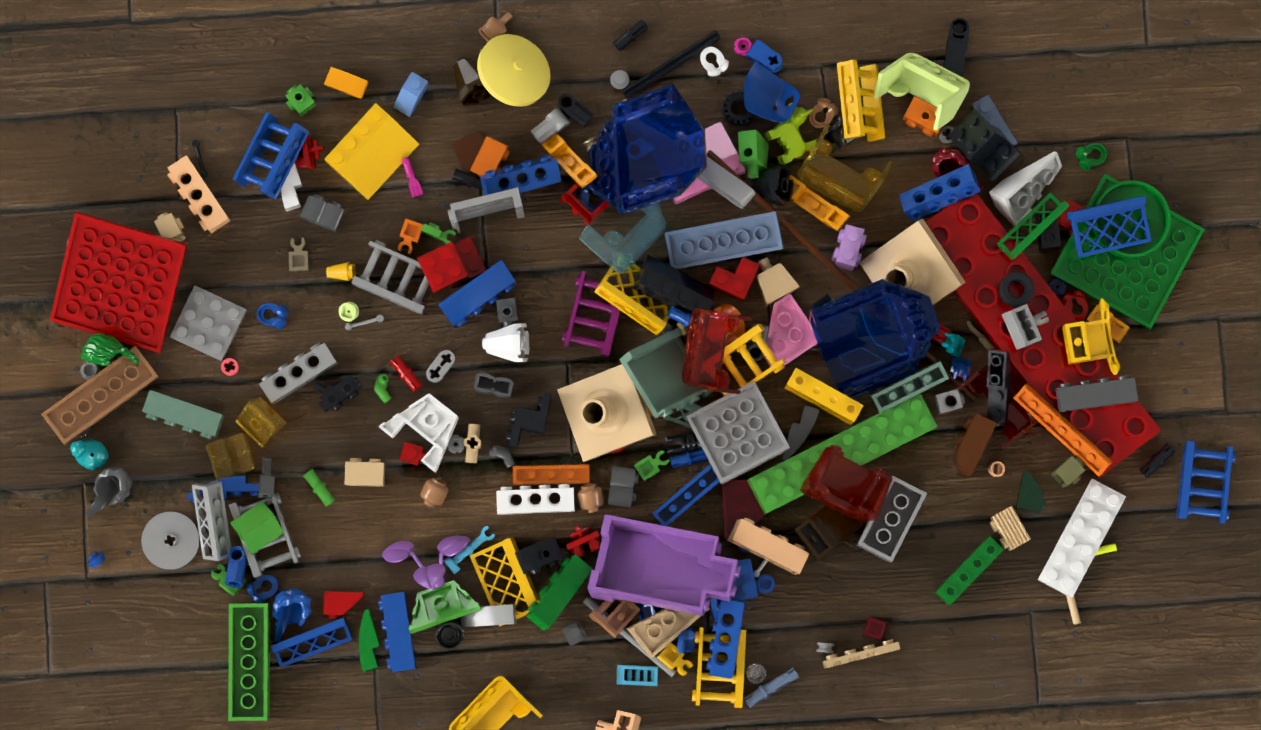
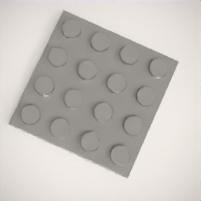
M755 381L686 416L721 485L790 450Z

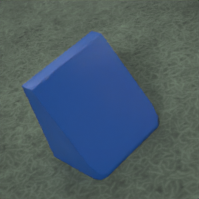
M646 604L637 605L641 609L638 612L640 621L662 610L661 607Z

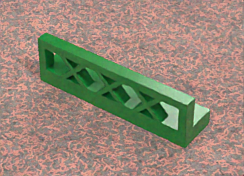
M1050 192L996 245L1013 261L1070 205L1065 200L1060 203ZM1049 199L1057 206L1054 211H1045V202ZM1033 214H1042V222L1040 224H1032ZM1019 227H1028L1027 237L1018 236ZM1007 239L1015 240V248L1012 251L1003 244Z

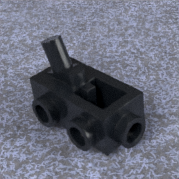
M350 375L336 386L330 384L326 387L317 382L314 389L322 393L319 397L321 399L319 404L326 413L332 409L333 411L338 410L343 406L342 402L346 399L352 400L358 396V391L361 390L360 388L363 385L357 377L353 379Z

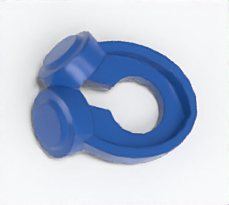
M594 180L584 188L580 186L577 190V195L581 197L582 203L591 211H595L605 201L604 193L599 188L600 183ZM588 190H592L593 194L599 197L597 205L589 203L590 196Z
M265 303L258 308L257 318L262 324L274 326L277 330L282 329L286 325L285 318L289 313L285 305L278 306L273 303ZM271 309L273 313L278 314V317L266 320L264 313L266 310Z
M271 575L260 576L254 582L248 583L247 586L249 595L252 596L256 603H264L266 599L271 598L278 590V582ZM268 580L272 583L270 591L257 593L263 581Z
M687 628L680 633L677 644L679 653L685 654L694 650L695 642L693 639L695 638V630L693 628Z

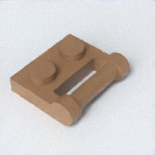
M615 599L620 604L606 619L602 614L613 602L604 601L596 610L589 614V617L616 638L641 610L631 601Z

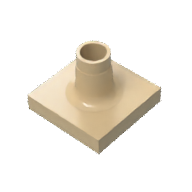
M924 219L917 221L860 261V265L872 283L884 279L929 295L932 306L966 283ZM901 271L904 273L906 277V282L903 280L901 276ZM886 289L878 290L898 320L892 302V297L897 294Z
M622 364L557 389L583 462L657 435L645 401ZM597 404L603 409V417L600 421L595 416Z

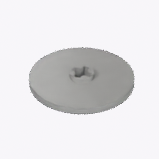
M164 512L154 516L146 524L142 533L141 543L143 552L151 563L163 569H178L187 565L195 557L199 548L200 537L196 525L190 518L178 512ZM169 535L176 539L173 541L172 546L166 543Z

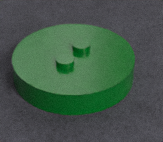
M1141 181L1117 183L1107 189L1095 203V206L1145 196L1146 204L1144 206L1151 242L1108 251L1113 255L1122 258L1143 257L1157 249L1168 235L1171 224L1169 206L1163 195L1147 183ZM1139 209L1133 210L1130 218L1136 222L1141 217ZM1118 213L1114 216L1112 222L1120 226L1125 217ZM1100 217L1096 220L1094 226L1102 230L1107 221ZM1127 220L1123 229L1131 233L1135 224ZM1109 224L1105 233L1113 238L1117 228ZM1138 227L1133 236L1139 240L1145 239L1144 230ZM1093 229L1094 234L1097 238L1100 233ZM1120 231L1116 241L1123 244L1129 236ZM1102 236L1099 243L1103 248H1106L1111 240Z

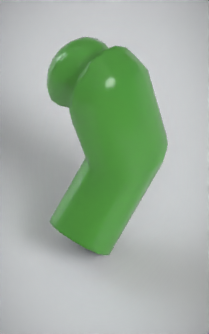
M381 374L376 378L374 391L385 404L392 397L386 391L389 378L386 374Z

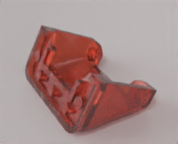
M831 445V447L825 448L802 483L800 491L852 519L878 521L893 478L886 475L887 472L881 469H876L875 471L867 470L845 458L841 447Z

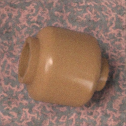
M436 477L426 480L420 493L424 499V504L430 507L442 505L449 491L446 486L447 483Z
M595 483L581 486L577 493L580 508L588 510V513L599 511V507L604 504L601 487L596 486Z

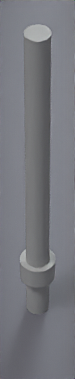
M589 597L583 602L591 610H596L599 607ZM605 611L602 616L606 619L609 614ZM624 628L620 634L651 659L630 632ZM656 654L651 660L672 677L676 670L668 668L657 658L658 655Z

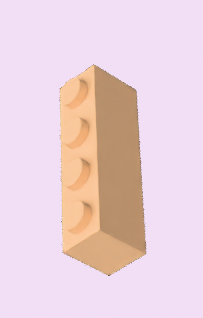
M748 518L736 521L727 541L794 575L801 573L809 555L808 552L804 551L805 547L796 543L794 545L788 543L786 537L781 535L775 536L771 534L772 531L763 526L759 528L754 525V521Z

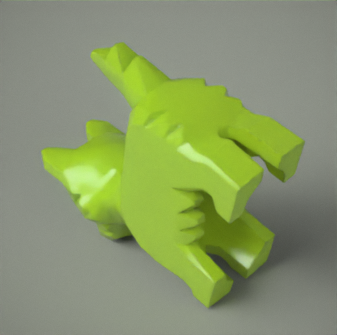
M796 107L789 120L779 123L773 130L764 133L768 141L777 139L779 146H782L783 150H785L783 155L776 157L779 164H787L793 159L801 157L806 151H812L813 148H817L818 138L805 143L798 130L799 126L804 123L813 109L806 111L803 107Z

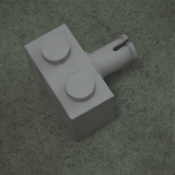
M1025 304L1002 314L1016 350L1042 340L1037 327L1049 322L1048 317L1041 319V317L1047 315L1045 311L1032 316L1028 305Z

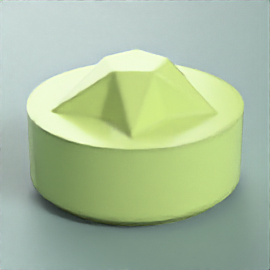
M353 302L343 303L339 308V315L344 321L355 320L359 315V308Z

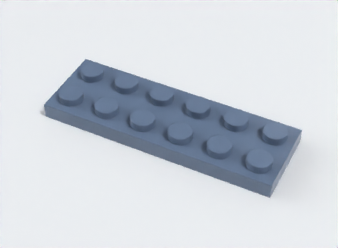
M777 211L664 233L670 265L675 269L784 249Z

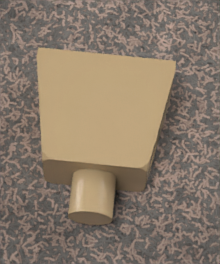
M768 257L758 262L762 273L758 274L756 279L766 306L799 289L797 282L781 263L772 266Z

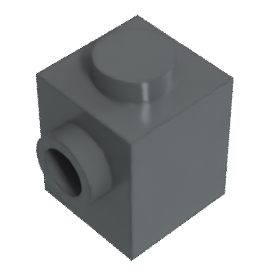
M515 297L496 300L499 324L507 327L517 323L518 314Z

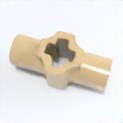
M469 424L468 436L464 439L466 463H477L478 449L482 446V441L479 440L481 426L479 424ZM471 439H475L478 443V446H475L473 449L468 444V441L471 442Z

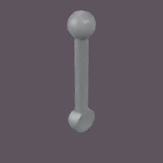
M378 315L376 318L354 324L347 323L345 329L349 331L353 327L376 321L383 322L384 317L383 315Z

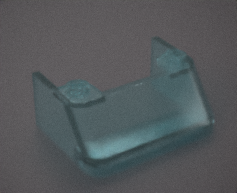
M635 178L631 180L624 193L640 206L646 215L625 237L617 231H609L602 237L589 224L579 237V240L617 273L627 272L667 229V223L658 199Z

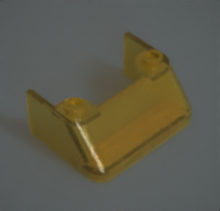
M826 124L798 170L797 178L803 184L853 213H861L885 180L893 162L889 160L882 172L874 168H867L862 174L856 172L829 156L832 151V145L823 139L830 127L829 124Z

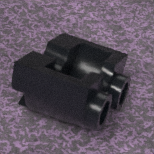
M842 116L836 119L837 123L835 125L830 123L822 128L824 132L818 135L829 155L857 139H845Z

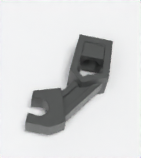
M263 456L261 473L263 474H260L258 497L271 499L274 493L275 476L271 475L272 459L268 456Z

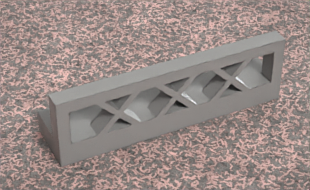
M222 482L192 484L203 559L220 561L228 558L231 541ZM200 490H203L204 498L201 497ZM202 509H204V510L206 511V517H205V515L203 514V510H202ZM205 527L209 530V536L206 533ZM208 545L212 549V554H209Z

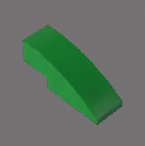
M370 609L364 611L359 632V654L363 672L379 668L374 649L381 647Z

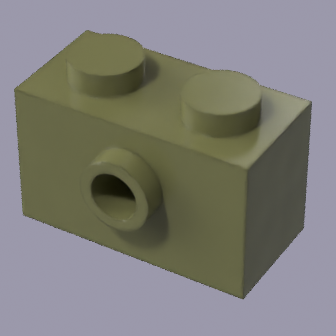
M1071 456L1050 474L1064 488L1071 483H1077L1082 478L1081 474L1085 471L1083 468L1084 464L1078 457L1074 458Z

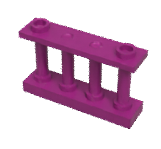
M582 271V274L578 275L575 286L578 287L568 331L564 330L562 342H565L564 347L566 348L569 347L570 342L599 348V351H602V356L609 358L621 310L611 303L608 304L581 297L583 286L596 289L600 282L585 279L586 272ZM621 280L622 284H627V281ZM583 305L608 311V314H611L610 321L601 322L576 316L578 306ZM574 323L604 330L603 332L607 333L605 340L601 339V341L572 334Z

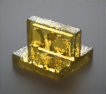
M260 396L257 399L252 398L235 421L262 448L287 423Z

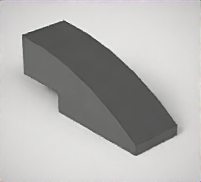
M804 406L799 424L791 423L787 437L790 450L783 453L782 461L792 456L803 444L816 422L819 409Z

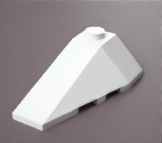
M1054 151L1002 180L989 192L994 206L1013 226H1016L1032 211L1030 207L1036 199L1039 200L1042 197L1040 193L1044 187L1051 184L1062 168L1058 153Z

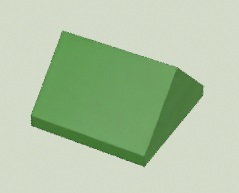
M263 501L230 522L251 555L284 534L275 515Z

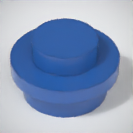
M102 551L92 553L88 557V566L93 568L99 566L106 559L103 556L104 553Z
M768 574L760 575L756 580V588L761 593H770L775 587L773 577Z

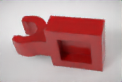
M405 442L399 460L419 466V462L426 455L423 453L424 448Z

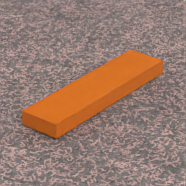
M590 464L513 466V486L590 483Z

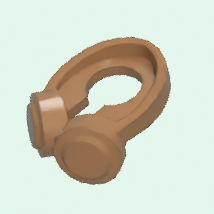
M827 98L818 99L817 105L813 107V111L810 113V123L816 128H824L831 123L834 116L839 114L838 107ZM825 107L828 108L825 114V121L822 123L817 122L815 119L816 113L822 112Z

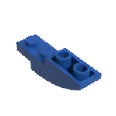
M234 476L215 480L222 482L224 500H228V492H231V496H242L243 492L250 493V496H258L259 484H248L247 476ZM200 490V495L202 498H204L203 490ZM192 491L187 495V499L192 500V503L195 504Z

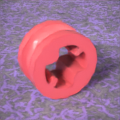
M227 358L221 363V370L227 376H234L239 371V364L236 360ZM233 362L235 369L227 372L225 365Z

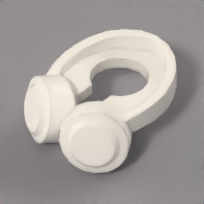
M707 47L701 52V64L707 70L709 76H718L728 68L729 61L724 59L723 54L717 48ZM712 52L717 56L718 68H715L712 63L706 61L708 53Z

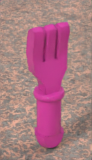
M407 157L403 158L402 165H404L406 177L410 180L408 185L412 198L423 195L420 183L414 177L416 174L413 171L410 159Z

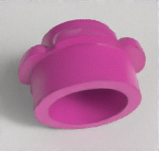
M747 37L738 38L734 43V50L737 54L746 56L753 44Z

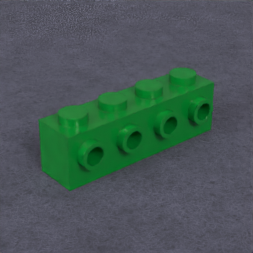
M576 554L563 559L560 563L561 569L552 574L549 579L551 581L550 584L541 589L538 594L540 595L537 601L534 600L528 607L529 613L526 617L543 631L552 626L592 570Z

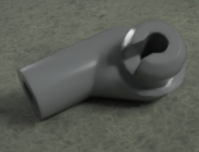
M495 445L489 450V455L492 458H502L507 468L516 465L507 448Z

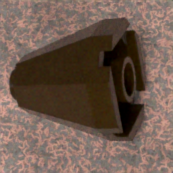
M459 58L453 68L457 93L463 106L476 105L480 103L477 99L481 97L484 100L489 98L491 94L480 80L477 63L471 58Z

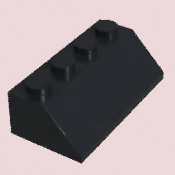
M648 254L632 287L634 290L669 308L673 305L686 313L690 312L692 316L702 321L707 318L714 301V288Z

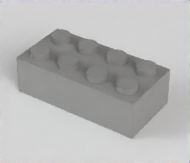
M892 476L856 546L892 563L927 493Z

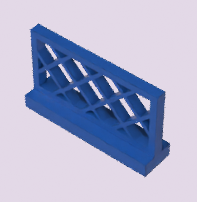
M1145 196L1067 212L1068 220H1071L1078 258L1151 242L1144 206L1146 204ZM1136 209L1140 210L1141 215L1138 222L1130 218L1133 210ZM1118 213L1125 217L1120 226L1112 222V219ZM1100 217L1107 221L1102 230L1094 226L1096 220ZM1127 220L1135 224L1131 233L1123 229ZM1078 222H1084L1089 225L1084 234L1078 231ZM1109 224L1117 228L1113 238L1105 233ZM1138 227L1144 230L1145 239L1139 240L1133 236ZM1091 228L1100 233L1095 242L1087 237ZM1120 231L1129 236L1123 244L1116 241ZM1102 236L1111 240L1106 248L1098 245ZM1084 240H1087L1093 245L1088 252L1083 253L1081 245Z

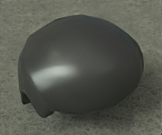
M450 620L438 625L435 631V640L441 648L447 650L455 649L463 642L465 632L458 622Z

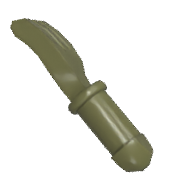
M970 321L965 323L967 329L979 338L978 341L988 351L989 349H996L985 337V334L975 329Z

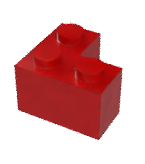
M742 257L735 274L717 266L709 286L744 302L760 264Z

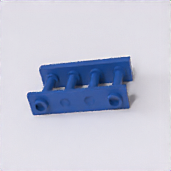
M266 112L232 180L243 187H246L248 181L261 186L260 191L276 200L309 131L296 123L293 124L291 129L277 124L279 119ZM273 131L287 135L283 146L269 141ZM265 147L279 153L274 163L260 158ZM256 165L270 169L266 180L252 175Z
M1184 442L1176 519H1187V515L1196 514L1219 517L1218 524L1226 523L1230 515L1227 503L1231 465L1235 462L1236 452L1233 451L1232 446L1226 447V452L1197 449L1195 442ZM1204 457L1225 460L1224 471L1195 468L1193 466V458ZM1201 476L1223 479L1222 491L1193 487L1191 485V477ZM1199 495L1221 498L1220 510L1191 506L1189 504V496Z

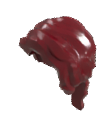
M944 147L932 158L933 165L931 170L937 178L967 164L972 168L970 161L958 149ZM977 179L980 190H982L983 186L980 185V181Z

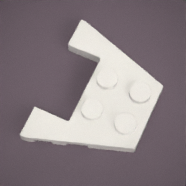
M427 394L408 406L409 408L400 414L397 413L386 423L380 424L379 428L391 438H394L405 424L409 425L433 445L421 461L436 473L459 417L431 394Z

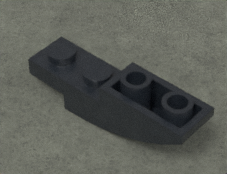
M989 349L986 387H989L987 419L997 424L1006 425L1008 423L1009 404L1012 403L1010 356L1008 351Z

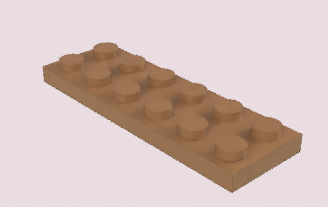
M136 346L130 351L139 359V364L133 363L122 355L41 414L64 446L159 378Z

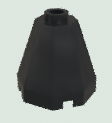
M778 164L759 171L758 178H747L745 181L763 199L777 206H786V202H789L792 198L794 182L789 179L792 171L785 164Z

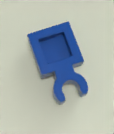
M952 357L950 372H953V379H956V376H960L963 378V381H966L971 370V360Z

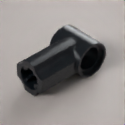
M569 93L562 94L558 99L557 106L560 110L582 127L594 115ZM569 99L572 105L570 107H563L561 101Z

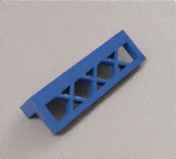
M341 618L271 646V649L275 653L280 668L353 639L345 618ZM344 627L347 638L343 640L333 638L336 630ZM323 635L330 638L325 647L315 645L319 636ZM305 642L311 645L308 653L302 654L297 652L301 643ZM285 649L292 651L291 659L282 662L279 652Z

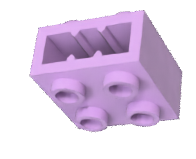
M847 224L844 229H840L836 241L840 244L839 247L834 249L832 261H835L834 264L838 268L853 271L854 267H858L862 253H859V249L863 248L867 236L863 234L865 229Z

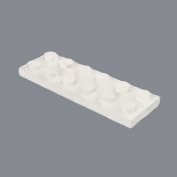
M1091 479L1038 580L1073 598L1126 496Z

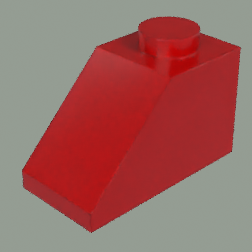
M324 591L323 615H328V619H340V615L344 616L364 598V593Z

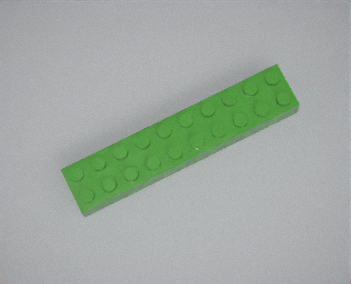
M921 393L775 465L748 479L747 482L763 513L767 514L937 428V425Z

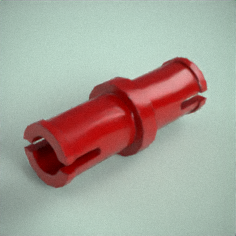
M399 355L394 358V361H390V364L399 373V378L407 383L413 393L419 390L418 387L421 388L423 386L412 373V368H408Z

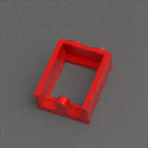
M594 165L591 169L597 174L596 179L611 195L592 214L572 195L580 187L577 183L563 194L560 199L562 204L566 201L572 207L571 211L574 215L577 216L579 214L586 221V227L601 215L619 197L621 192L619 186L614 181L610 182L605 177L604 171L596 168Z

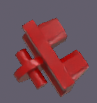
M308 135L301 148L303 156L296 158L295 165L297 168L313 170L316 169L315 160L320 159L319 152L324 151V146H318L317 140H312L311 142V137Z
M578 525L574 526L576 532L571 533L570 537L571 539L576 537L580 539L566 545L572 555L576 554L579 558L584 556L581 545L587 542L592 552L600 549L601 544L598 531L583 537V534L589 532L588 528L580 529Z

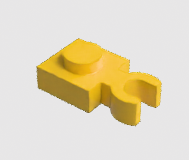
M671 642L657 656L671 670L677 667L678 673L682 676L687 674L683 669V665H686L688 668L693 666L690 661L682 659L684 654L679 653L677 647Z

